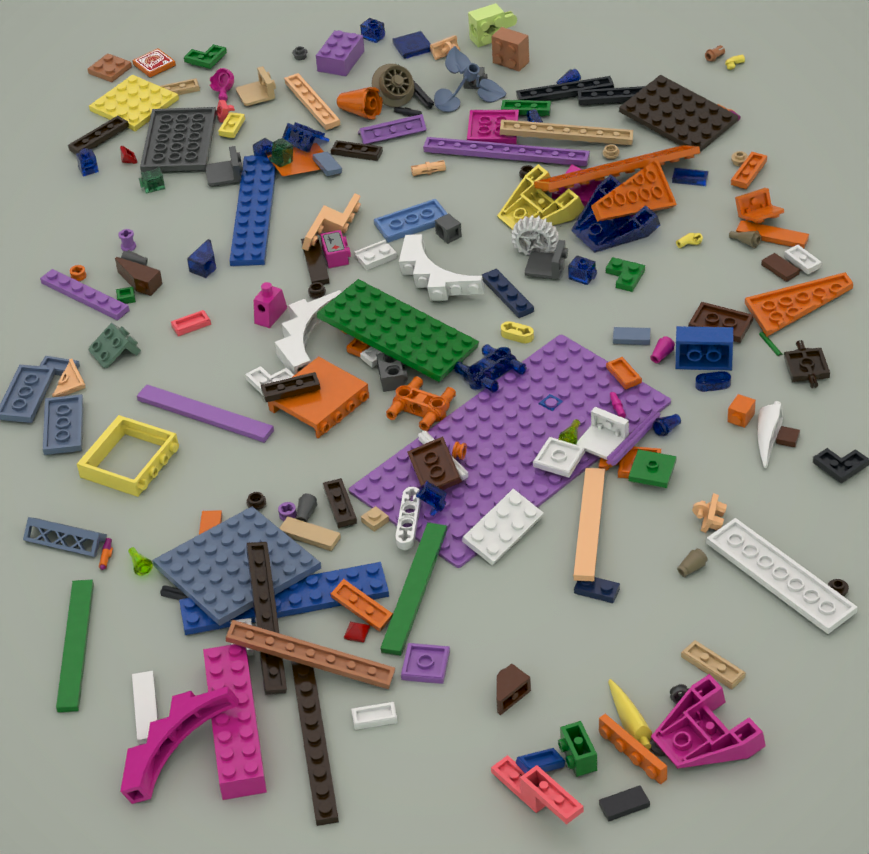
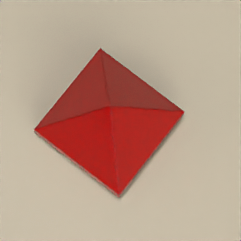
M121 146L122 162L136 164L137 159L134 152Z
M350 621L344 639L364 643L370 625Z

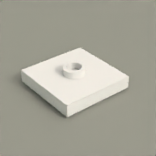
M549 437L533 461V467L569 478L583 457L585 447Z

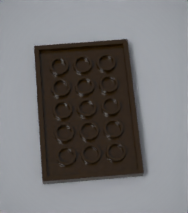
M659 75L619 107V112L680 146H699L700 152L738 121V115L662 75Z

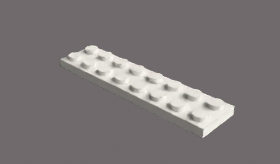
M736 518L706 538V544L827 634L857 613L858 607Z

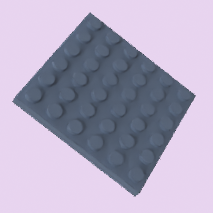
M253 506L152 560L153 566L188 598H191L219 626L254 607L246 550L247 543L267 542L274 595L322 569L320 561Z

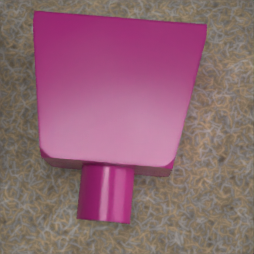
M269 282L261 285V291L253 300L254 324L271 328L287 309V304L282 289L272 286Z

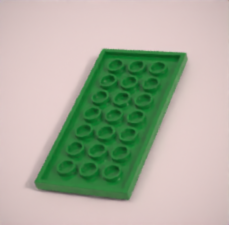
M359 279L317 312L318 319L438 382L444 379L479 345V341L448 326L440 320Z

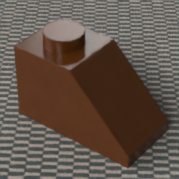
M510 664L502 669L497 675V713L499 715H502L531 691L530 676L514 664Z

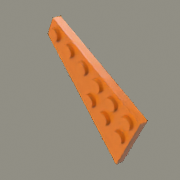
M657 158L591 205L597 222L673 208L677 203Z
M844 272L746 297L745 305L751 314L754 315L753 317L766 337L853 289V282Z

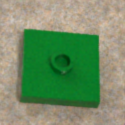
M638 449L628 481L667 488L677 456Z

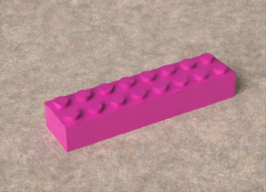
M236 644L203 649L208 692L228 686L239 699L237 707L223 711L211 718L222 799L227 800L267 793L247 649Z

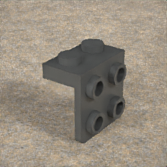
M236 146L229 147L230 161L206 164L205 169L209 186L241 182L240 172H243L240 152H236Z
M558 240L554 253L532 251L525 268V275L559 279L561 271L564 270L565 259L568 257V248L565 246V240Z

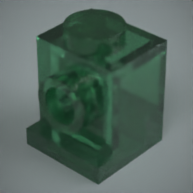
M283 138L272 142V156L269 157V160L279 167L293 162V144Z
M160 166L156 167L157 169L141 172V178L138 179L140 187H144L145 193L165 189Z

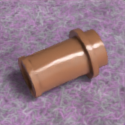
M722 45L714 49H708L705 53V58L708 61H715L717 57L725 54V49Z

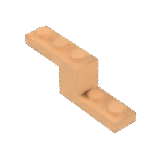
M354 193L343 213L324 205L305 236L302 249L308 251L311 245L315 246L318 240L317 235L322 234V232L327 233L341 230V233H346L349 227L348 222L352 223L355 217L354 212L357 213L360 209L361 203H359L361 196Z

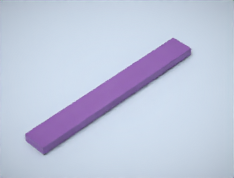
M147 384L137 395V401L264 443L274 431L272 425Z

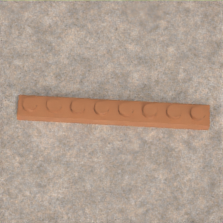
M232 620L226 635V642L388 690L395 673V667Z

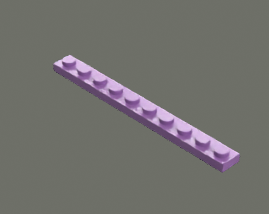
M427 137L423 146L424 152L561 165L587 166L590 157V151L436 137Z

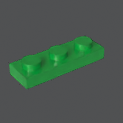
M502 100L501 110H519V115L550 116L551 101Z

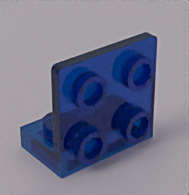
M295 122L294 125L287 123L281 141L310 153L315 137L329 142V138L324 137L325 133Z

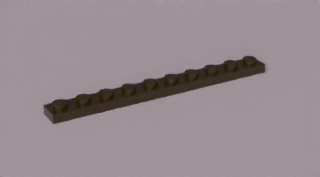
M291 661L316 825L337 823L339 819L314 667Z

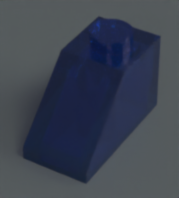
M206 240L187 258L189 272L207 278L215 271L216 263L211 240Z

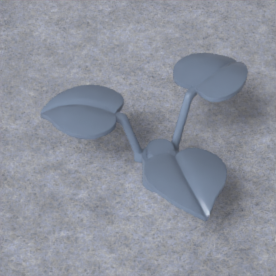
M454 46L446 56L445 66L453 74L464 73V79L453 94L448 89L437 90L434 95V103L437 109L443 112L457 110L461 103L460 99L456 97L457 93L465 81L471 82L475 79L476 86L479 88L477 93L486 102H495L505 97L507 93L490 79H482L479 84V66L471 63L469 58Z

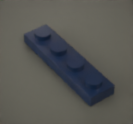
M497 268L482 274L483 282L518 318L534 312V306Z

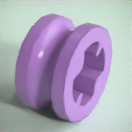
M284 502L278 507L281 520L285 521L287 517L296 518V506L293 503Z

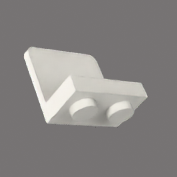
M594 407L591 411V426L577 441V445L585 447V451L607 460V456L629 435V420Z

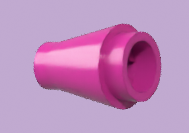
M667 336L660 338L650 359L654 363H660L662 359L674 351V341Z

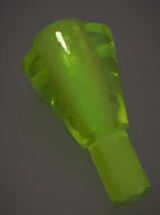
M578 419L573 420L572 424L559 434V440L576 445L580 421Z
M134 547L128 550L132 557L135 574L139 576L148 574L153 567L152 561L138 553Z

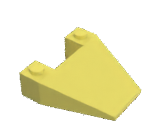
M538 164L524 176L497 217L512 230L520 219H523L525 216L530 218L532 215L534 218L540 216V219L546 218V222H552L553 226L572 221L585 208L579 196L570 189L566 190L554 201L545 194L547 191L535 188L534 181L551 177L549 172Z

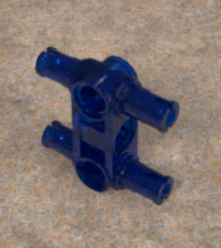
M489 344L483 346L482 354L485 357L471 366L457 362L454 367L455 373L462 375L469 382L471 389L486 388L492 393L496 392L499 388V383L495 380L506 372L513 370L522 375L527 370L526 364L518 361L511 354L510 348L500 347L496 349Z

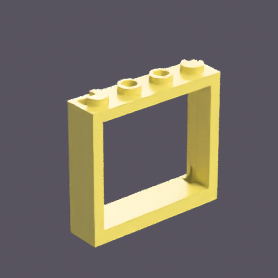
M118 415L77 463L80 478L139 497L153 478L158 475L162 467L168 463L171 456L177 452L179 448L177 434ZM125 434L161 446L134 480L97 468Z

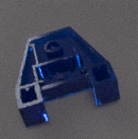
M611 174L597 186L571 229L594 253L648 237L660 226L658 216L646 205L632 218L626 216L597 222L591 205L621 185Z

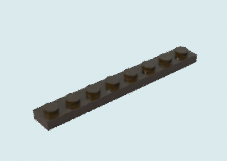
M267 542L247 543L246 550L256 627L279 633ZM260 652L265 695L286 693L287 686L283 658Z

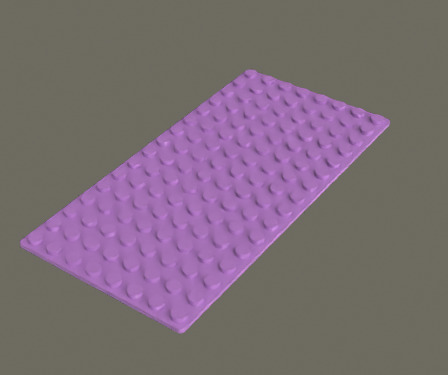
M558 335L427 431L434 439L443 436L451 456L456 441L460 442V444H467L464 460H460L459 457L455 459L468 471L467 479L425 497L407 451L424 445L417 438L349 488V493L371 509L375 506L389 516V521L397 526L403 491L408 487H417L421 492V505L415 539L419 542L421 541L427 522L447 525V532L438 555L456 568H461L477 555L475 551L462 542L463 536L512 489H515L538 508L583 473L585 468H589L600 459L599 456L585 451L569 478L533 467V461L549 437L577 445V441L591 426V411L594 407L617 415L616 410L612 406L610 392L616 393L622 402L626 414L624 419L629 420V434L652 411L660 413L669 406L671 399L644 382L625 390L606 368L608 361L568 337ZM549 394L563 401L559 406H557L559 401L551 397L544 402L549 408L556 407L553 412L538 404ZM414 509L405 510L406 513H412L415 511ZM405 523V524H403L402 526H403V527H411L412 524H411V523Z

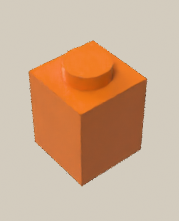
M738 394L728 407V422L746 428L755 414L756 400Z

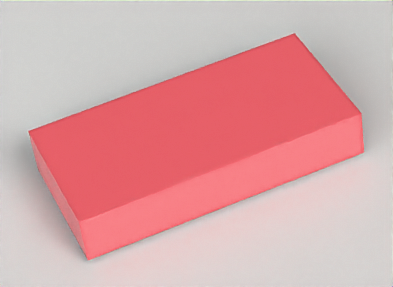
M204 310L171 321V326L177 336L211 325V320Z

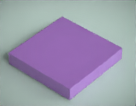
M408 643L401 680L444 684L450 646Z

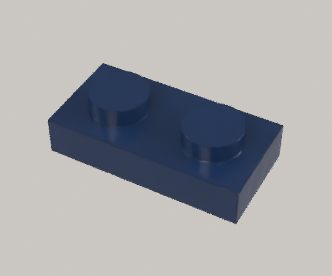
M595 577L594 581H577L574 587V594L614 603L620 590V583Z

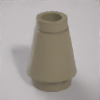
M696 548L690 551L680 566L677 567L680 575L686 577L704 567L708 558L701 549Z

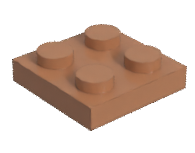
M107 53L88 68V74L113 82L128 71L132 64L128 60Z

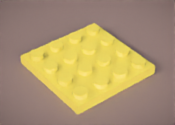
M131 75L90 104L89 109L91 112L109 120L120 116L128 121L129 129L137 131L150 121L152 109H167L179 100V96L177 93Z

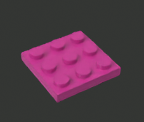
M470 110L467 140L517 144V136L500 135L501 120L518 121L519 110Z

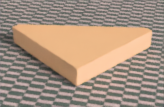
M72 358L69 359V363L65 371H63L52 397L66 396L86 388Z

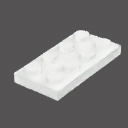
M512 489L463 536L462 542L493 566L543 517L544 512L515 489Z

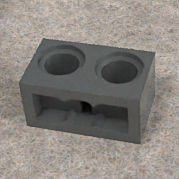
M385 353L376 354L383 392L393 391L405 385V381L408 380L406 369L403 370L405 364Z

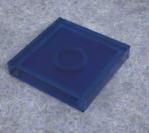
M422 31L392 39L394 46L404 59L431 52L430 42Z

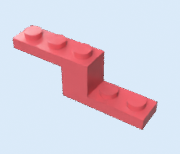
M507 755L491 767V773L535 813L546 806L567 825L584 812L583 805L537 765L527 773H524L516 762Z

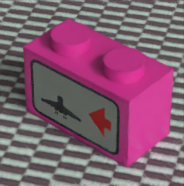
M341 230L320 234L328 268L349 265L348 257H351L350 248L347 247L346 236H342Z

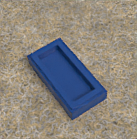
M554 748L519 756L516 759V764L524 773H527L536 765L544 772L560 769L565 766L566 762Z

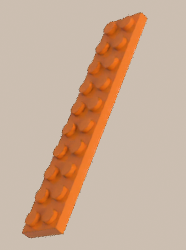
M677 146L534 181V186L542 191L556 192L559 191L560 187L565 189L572 188L577 183L584 185L590 183L589 180L601 181L605 179V176L617 177L620 176L621 172L628 174L635 172V169L638 168L642 170L657 158L661 166L665 165L666 161L673 163L680 161L679 158L683 157L684 159L694 158L695 154L700 153V147Z

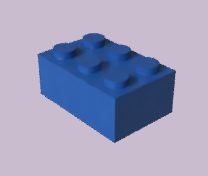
M676 326L675 369L732 371L733 327Z

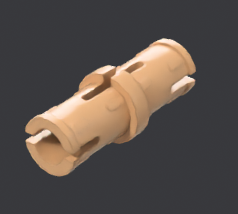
M444 160L431 163L428 161L425 164L411 166L413 176L421 174L430 175L433 172L446 170Z

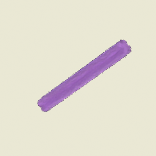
M652 411L607 456V464L615 466L660 420L661 414Z

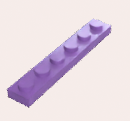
M51 269L40 278L41 284L117 321L130 311L127 304L54 269Z

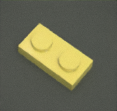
M229 112L218 130L219 136L235 138L245 121V114Z

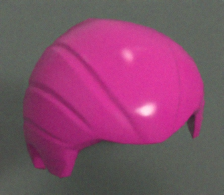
M220 68L210 77V87L214 91L220 92L219 100L227 101L228 96L226 93L234 85V75L230 70Z

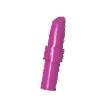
M610 392L614 410H616L619 417L625 418L626 414L621 400L616 393Z

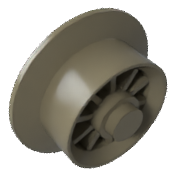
M385 64L379 67L373 74L372 87L379 89V97H382L384 105L401 107L411 100L414 94V81L411 73L406 68L397 64Z

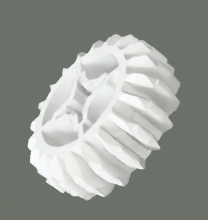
M533 215L530 218L525 216L514 225L511 237L514 248H518V253L523 252L525 256L530 255L532 251L554 252L559 236L556 226H552V222H546V218L540 219V216L534 218Z

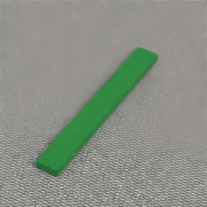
M427 522L382 642L381 653L402 655L444 541L447 525Z
M93 579L72 581L56 704L57 712L79 711L94 587Z

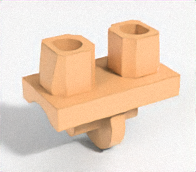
M456 35L430 44L431 53L435 60L447 56L454 46L460 51Z
M713 493L711 502L707 504L702 500L693 505V513L697 518H703L700 530L706 533L709 528L717 531L723 525L724 519L720 517H723L727 505L718 501V494Z

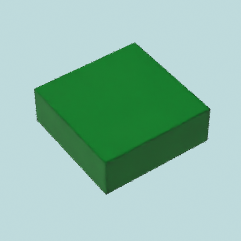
M134 287L116 289L118 301L125 304L136 302Z

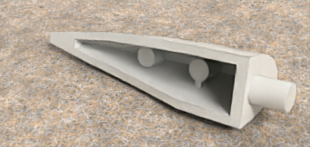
M775 401L774 404L764 406L759 410L757 435L764 468L768 466L772 448L783 423L784 417L781 402Z

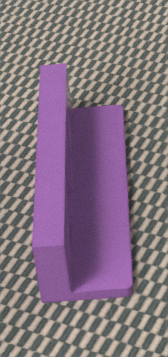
M423 114L360 128L358 135H361L363 144H372L424 132L427 129Z

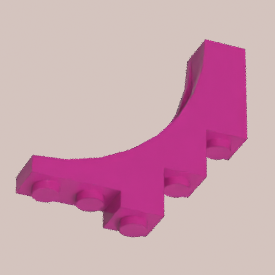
M228 686L197 696L192 691L172 696L169 717L150 722L146 744L128 748L120 792L132 804L151 799L160 771L178 745L192 731L210 718L223 711L237 707L239 703L238 697Z

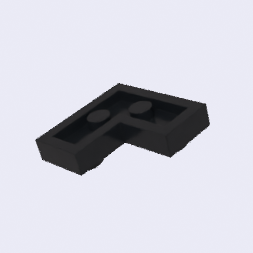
M826 448L813 457V463L838 482L843 483L869 466V458L856 449L841 458Z

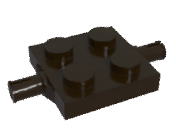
M798 340L796 342L798 349L784 352V359L792 382L808 380L811 388H817L818 383L816 379L830 378V370L822 348H805L804 342Z

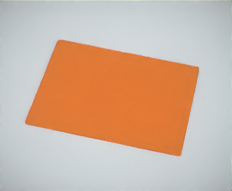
M317 143L264 153L282 176L321 170L312 158L313 154L324 151Z

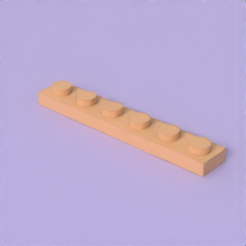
M299 73L284 78L285 84L325 130L333 129L340 125V119Z

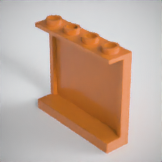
M318 356L293 377L316 372L320 383V390L268 402L271 412L276 413L281 409L313 427L316 438H320L323 434L327 433L333 426L369 398L368 383Z

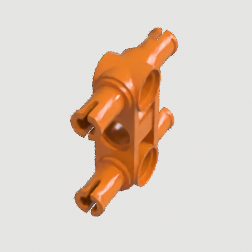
M415 376L408 385H403L396 389V396L393 398V404L386 411V416L390 420H395L401 411L423 417L419 422V427L423 431H428L434 422H440L447 416L446 411L450 407V402L456 396V391L451 387H447L444 393L438 396L419 390L423 385V380Z

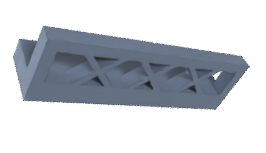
M28 517L23 540L96 557L100 541L105 542L107 534ZM32 526L37 527L41 533L35 539L30 538ZM55 531L59 539L52 543L47 535ZM73 535L77 543L69 547L64 539ZM88 539L94 540L91 552L86 551L82 544Z

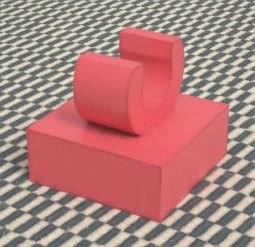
M219 100L216 115L219 122H224L229 114L228 112L235 111L233 105H227L225 100Z

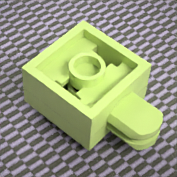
M496 3L468 12L470 40L477 47L492 43L491 36L501 27L508 28L517 23V17L512 11L504 12Z

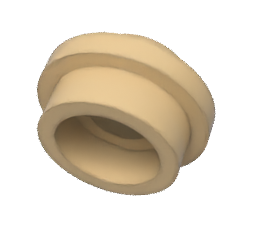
M613 144L605 146L603 150V156L607 159H615L620 154L618 147Z
M737 151L732 154L731 160L734 165L741 166L748 155L742 151Z

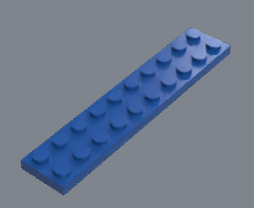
M266 155L244 156L230 253V266L265 265L276 177V167Z
M381 562L307 576L274 595L277 618L343 606L331 598L332 591L343 579L373 600L389 597ZM191 598L179 600L185 635L230 627V620L219 626ZM254 607L231 620L251 618L252 623L256 622Z

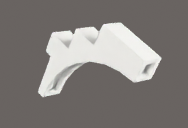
M422 234L405 235L399 259L402 275H413L416 288H427L430 301L448 300L449 296L484 294L485 288L482 276L456 274L440 268L426 256Z
M340 290L310 302L302 299L289 305L291 320L282 323L284 338L275 342L277 357L294 375L311 363L305 352V346L314 328L322 321L317 318V312L341 293Z

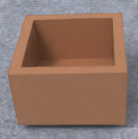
M501 27L491 36L493 63L516 71H520L529 63L528 35Z

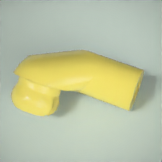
M743 54L730 57L725 61L727 69L732 70L735 68V64L744 63L745 57Z
M688 233L678 239L676 245L678 248H682L687 244L698 245L702 242L703 236L700 233Z

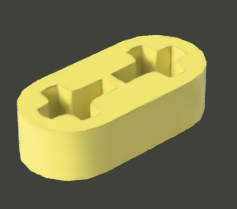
M511 321L501 324V336L503 338L520 343H530L534 339V330L530 326Z

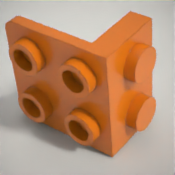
M762 188L735 197L738 217L746 219V221L762 223L766 218H777L780 214L784 213V208L771 204L769 188Z

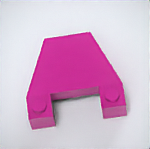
M710 674L689 688L651 735V739L677 769L748 759L766 746L763 731L750 717L731 730H728L712 711L726 703L723 688Z

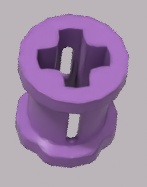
M123 229L120 231L118 236L122 242L121 249L123 251H133L136 248V243L133 241V230Z

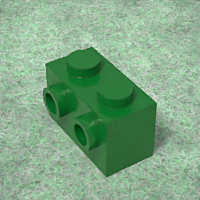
M578 721L561 726L558 745L560 751L566 754L568 768L573 769L576 777L597 771V753L582 722Z

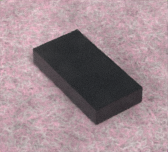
M641 785L600 799L599 806L609 822L650 807V801Z

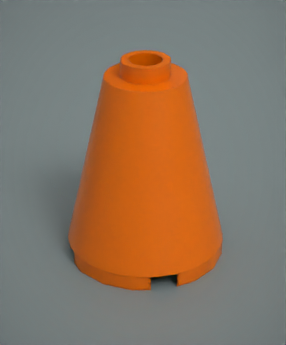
M368 87L339 94L337 105L340 109L363 118L376 119L375 116L381 113L383 100L382 97H379V89Z

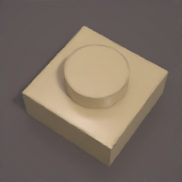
M375 506L361 516V522L375 532L389 522V516Z

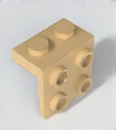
M263 66L257 68L259 81L236 87V92L245 106H252L275 99V81L271 80L270 73L266 72Z

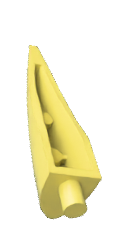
M609 679L608 683L624 730L649 750L651 748L652 731L630 698L612 679Z

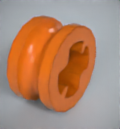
M82 265L71 267V278L77 281L84 280L86 278L85 267Z
M456 441L453 446L452 457L455 459L459 457L460 460H464L467 444H460V442Z

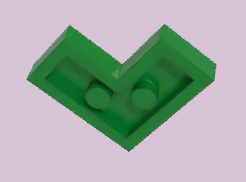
M214 44L206 52L191 49L184 56V62L211 69L227 53L226 47Z
M614 257L611 258L606 266L607 274L619 276L616 281V288L633 292L645 272V265Z

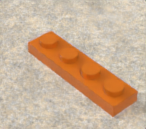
M606 713L599 718V733L604 739H608L619 752L627 755L634 765L641 767L649 778L655 779L659 784L667 780V765Z

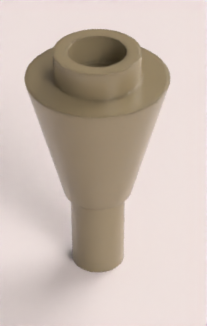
M759 231L729 232V238L738 239L752 248H756L761 243Z

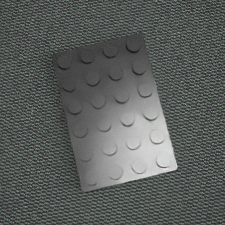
M216 107L152 109L140 164L141 172L206 170L216 118Z

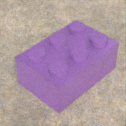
M334 30L316 54L317 71L347 76L365 51L363 35Z

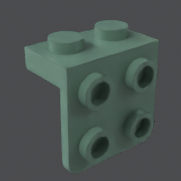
M112 322L89 347L90 353L104 368H108L125 348L136 356L141 350L137 346L138 342L132 336H128L130 333L123 326L119 328Z

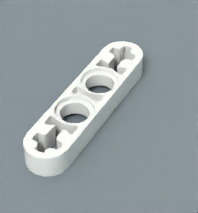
M417 487L406 488L402 495L396 530V545L402 550L412 548L415 542L421 505V492ZM407 509H414V510H415V511L412 512V513H406V512H405V510H407ZM405 523L412 524L411 527H403L402 525Z

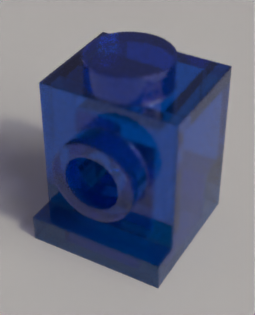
M81 149L80 153L76 154L78 168L83 177L99 172L96 156L92 149Z

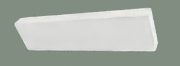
M153 671L132 674L138 745L147 743L150 722L158 720Z

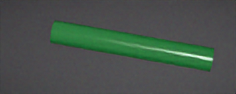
M764 332L759 333L760 337L777 356L783 355L773 342L766 337Z

